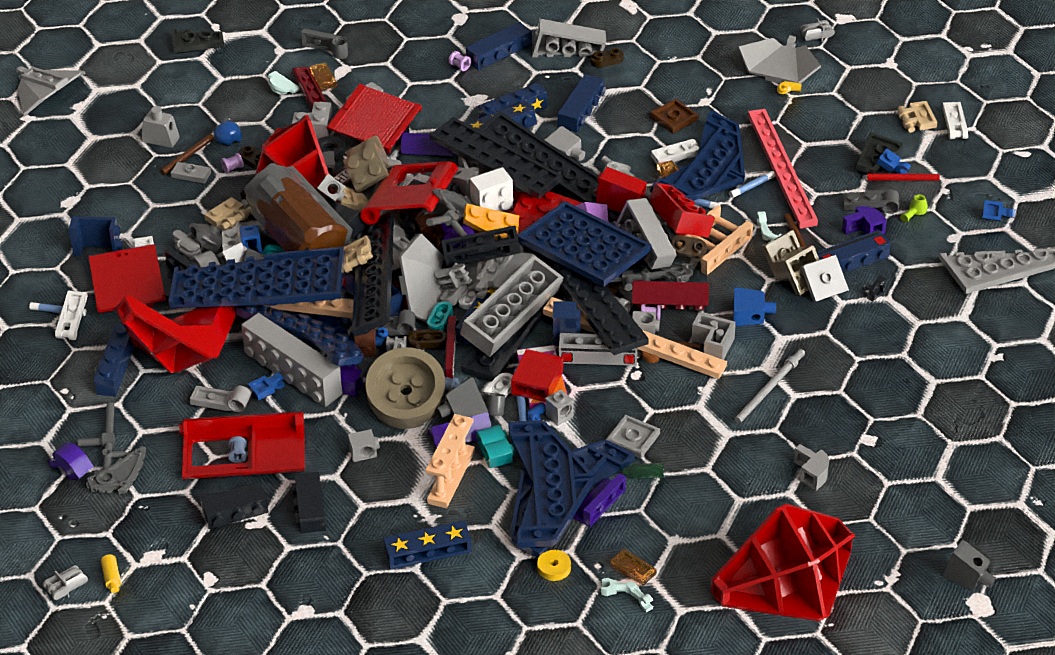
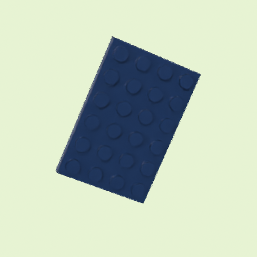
M566 201L518 234L519 243L603 287L648 254L652 247V244Z

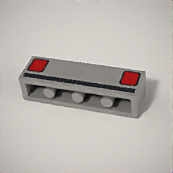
M560 333L559 356L563 357V363L637 366L638 348L613 355L597 334Z

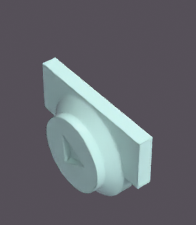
M274 71L268 75V78H270V88L275 93L287 94V92H291L294 94L300 91L298 85L278 72Z

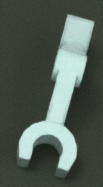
M765 211L757 212V224L761 227L762 239L772 241L779 237L769 230Z
M610 578L602 579L601 595L609 596L617 594V592H626L639 600V604L645 612L653 609V606L650 604L653 598L649 594L644 595L635 582L617 583V580Z

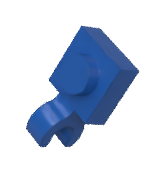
M888 149L883 152L876 162L889 172L895 170L898 174H906L911 167L907 162H900L901 158Z
M985 200L982 219L1001 221V216L1014 218L1016 209L1003 208V202Z
M279 372L270 378L264 375L248 383V387L259 401L274 393L275 388H283L285 384L282 381L284 378Z

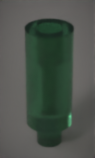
M663 463L631 464L630 467H623V475H631V479L664 478Z

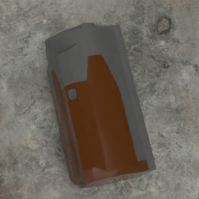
M275 163L269 164L245 186L244 192L246 200L252 209V215L286 252L345 247L349 245L353 229L294 166L285 167Z

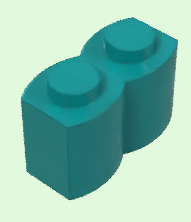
M500 425L476 431L478 446L489 468L513 462L515 449L513 444L508 442L506 430H502Z

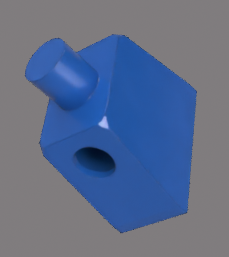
M258 225L239 227L242 245L247 249L255 250L262 254Z
M734 287L733 321L736 322L735 326L764 323L765 313L776 314V302H765V293L763 291Z

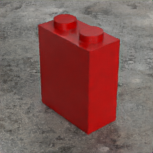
M606 167L603 173H599L597 178L599 185L595 191L597 196L596 203L606 204L607 208L621 213L627 200L645 198L647 182L610 167Z
M526 349L511 379V394L545 402V398L553 394L563 373V357Z

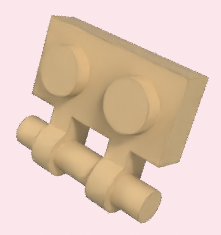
M927 101L910 103L909 108H904V106L898 107V116L903 120V126L908 132H914V126H918L920 130L937 128V120Z
M346 187L344 190L346 194L338 203L354 210L359 209L361 213L368 202L367 197L363 193H356L354 189Z
M231 197L205 213L204 217L206 221L216 227L220 226L225 231L228 228L232 229L239 221L246 220L252 214V209L250 207L244 209L242 203Z
M367 235L344 247L343 273H348L355 266L367 263V260L373 258L370 252V240Z

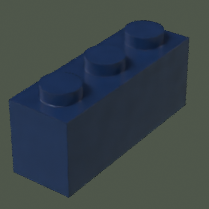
M553 301V344L559 347L560 333L581 334V309H577L576 301Z

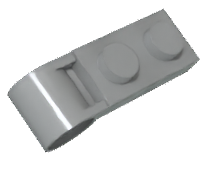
M196 386L190 397V405L242 412L249 401L251 392L244 386H236L233 392Z

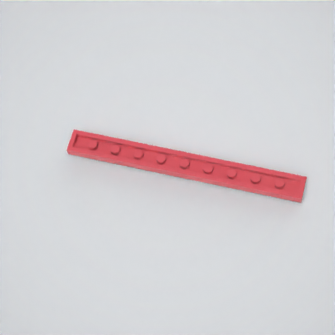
M766 109L748 111V118L799 228L817 226L818 219Z

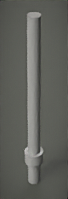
M799 349L793 356L788 357L784 362L785 365L734 418L735 422L740 424L779 381L798 365V361L805 355L803 349Z

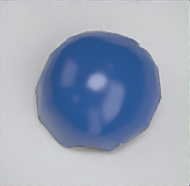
M225 121L214 130L215 140L220 144L231 145L233 141L240 142L243 137L239 126L232 121Z

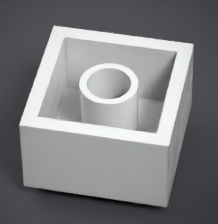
M503 167L470 178L471 203L475 206L501 212L513 208V180Z

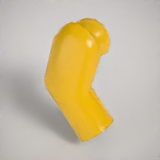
M784 81L778 85L777 91L780 94H786L790 91L800 92L802 83Z

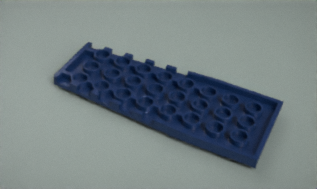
M344 247L266 254L264 259L255 260L254 256L245 257L246 261L235 263V259L227 260L228 264L216 265V262H209V266L198 268L197 264H193L186 270H179L178 267H175L169 296L170 308L242 305L275 306L278 304L341 299Z

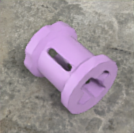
M454 51L449 56V64L452 66L456 65L460 70L466 71L471 65V58L468 56L464 57L458 51Z
M236 153L233 157L221 159V164L226 174L230 173V170L244 167L239 153Z
M641 305V311L656 312V320H660L661 305L657 307Z

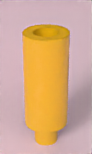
M105 555L101 558L105 584L112 593H117L121 586L116 557L114 555Z

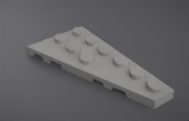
M1035 249L1033 252L1024 253L1022 250H1015V253L981 251L975 252L974 255H964V252H957L956 255L947 256V253H940L939 255L940 261L965 294L1055 269V249Z

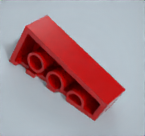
M655 182L649 203L660 214V217L667 222V225L674 230V233L682 236L689 234L708 238L715 217L710 214L706 215L705 209L694 206V201L685 198V195L672 185Z

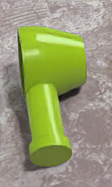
M921 194L914 196L910 202L909 210L900 216L903 222H908L913 215H923L927 212L928 204L925 196Z

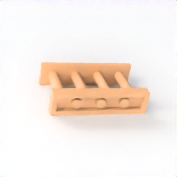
M719 205L710 210L706 215L710 214L715 217L713 226L717 223L732 231V234L727 236L712 228L709 235L722 241L717 245L703 239L701 236L684 235L702 239L706 243L707 249L710 250L708 254L703 255L701 258H696L701 261V272L705 275L712 272L752 238L753 223L746 221L741 226H737L720 217L721 206ZM678 242V245L680 247H683V244L681 242Z
M454 414L426 468V473L435 475L436 482L427 498L428 504L443 508L448 507L475 453L474 446L465 444V437L474 421L473 418Z

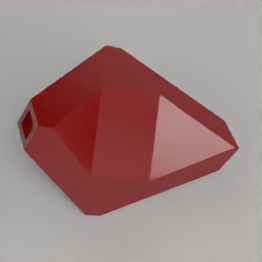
M308 114L304 115L299 121L284 128H277L261 147L262 151L255 173L256 175L272 163L285 167L294 166L313 188L317 190L329 172ZM334 187L327 188L330 194H336Z
M125 296L115 308L134 346L139 347L159 362L169 373H178L217 358L236 317V308L234 306L197 307L175 319H168L132 296Z
M784 504L776 508L714 575L711 580V594L722 607L821 621L830 616L852 551V542L855 534L839 518Z

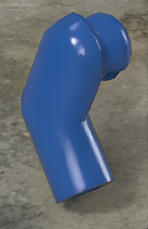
M380 327L376 332V347L381 346L389 335L388 330L384 327Z
M540 403L527 412V421L541 420L539 416L546 412V406Z

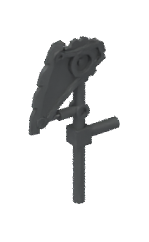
M433 189L434 194L446 204V208L449 211L443 216L427 219L426 224L433 226L445 223L447 226H452L459 237L467 235L458 222L463 219L465 205H473L472 201L466 195L463 196L446 189Z
M647 263L637 264L638 269H641L640 273L633 274V270L624 271L622 275L617 276L609 283L623 282L625 289L631 291L633 281H650L654 279H668L675 282L688 281L689 277L693 275V266L688 263L672 264L670 267L651 269Z
M111 402L107 403L105 433H102L101 438L78 439V447L101 445L103 447V468L100 471H95L93 476L87 478V482H85L87 489H90L91 492L102 494L118 490V494H123L130 489L133 481L137 479L144 463L143 460L146 456L147 448L140 446V448L132 452L112 451V449H115V436L113 433L114 403ZM113 458H123L111 466Z

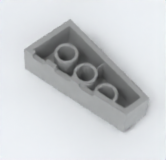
M539 19L532 43V57H538V55H547V57H554V55H564V57H571V55H579L580 57L591 56L595 52L604 51L606 33L604 30Z
M646 198L627 200L615 225L652 244L651 251L642 257L651 269L670 267L677 254L660 221L653 212L652 206Z

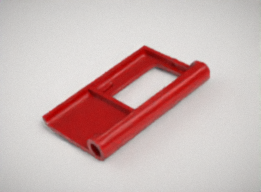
M450 161L394 165L388 171L389 176L382 180L361 211L362 221L370 225L375 224L380 217L381 210L422 207L427 209L428 212H432L440 200L434 194L433 189H446L458 170L457 165ZM433 172L425 184L397 186L398 183L405 180L407 174Z
M303 411L183 419V423H179L180 435H184L182 479L305 471ZM235 436L248 440V461L246 463L192 466V449L195 442L230 440Z

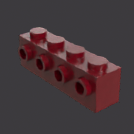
M633 281L632 304H636V308H641V305H645V307L647 305H655V307L661 305V309H666V305H674V309H685V306H693V310H704V306H708L709 283Z

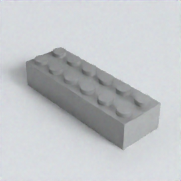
M533 255L464 320L460 335L491 357L559 291L564 277Z
M257 313L242 324L244 351L247 356L254 358L262 366L272 370L274 374L280 372L287 383L294 385L302 393L307 394L315 402H319L325 407L342 395L340 366L331 363L325 356L260 313Z

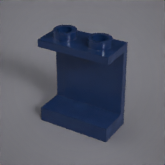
M72 216L69 234L74 256H81L83 247H112L113 252L122 250L123 241L119 238L120 225H117L116 217Z

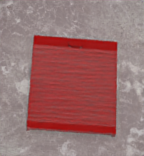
M359 84L328 124L327 129L362 142L377 135L385 152L390 154L391 148L416 114L421 112L422 106Z
M155 244L89 256L98 313L115 310L116 306L125 296H132L143 304L166 300Z

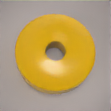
M560 550L546 551L538 558V573L544 579L550 581L562 580L571 571L570 557Z

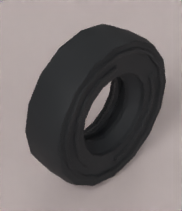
M325 136L318 139L321 152H328L323 150L326 147L336 148L332 150L334 151L335 161L341 159L345 154V145L342 139L335 136Z

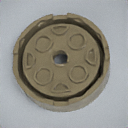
M397 348L382 354L373 362L366 376V393L369 407L380 421L399 429L417 428L424 425L431 418L434 419L439 413L437 407L445 402L444 395L446 394L445 376L440 364L430 354L416 348ZM408 387L412 392L409 395H403L400 391Z

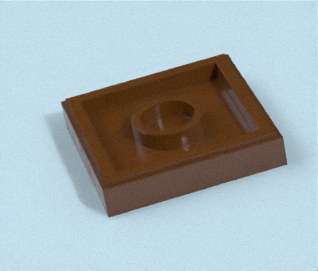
M677 99L650 112V118L672 134L699 120L697 113Z

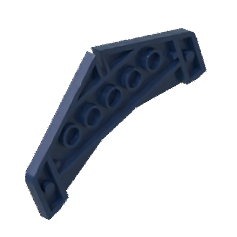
M711 110L706 119L697 157L666 178H660L655 182L672 185L683 193L685 198L692 201L741 185L745 179L739 124ZM655 182L651 186L650 192L653 191Z
M245 305L244 307L236 308V315L247 320L260 313L288 333L320 348L327 354V360L337 366L360 364L363 361L364 354L345 328H341L342 326L312 319L305 314L298 315L275 309L271 305Z
M541 420L508 422L509 436L533 483L521 527H519L517 533L518 548L553 546L557 544L593 486L594 475L546 422Z
M601 440L572 450L594 475L593 486L626 468L635 460L634 453L608 440ZM525 467L524 471L521 470L510 531V541L517 547V533L519 527H521L533 486ZM549 546L520 549L539 558L542 553L547 551Z

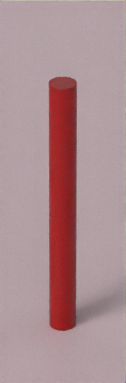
M867 173V181L940 180V174Z

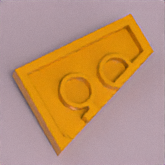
M466 204L464 207L463 223L479 232L515 225L518 234L519 216ZM507 233L498 234L501 238L507 237Z

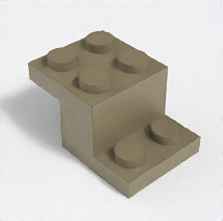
M377 135L346 151L348 158L343 160L358 193L389 176L387 169L391 165Z
M790 230L761 246L776 280L789 279L796 296L809 290L801 267L819 261L813 245L800 247L794 230Z

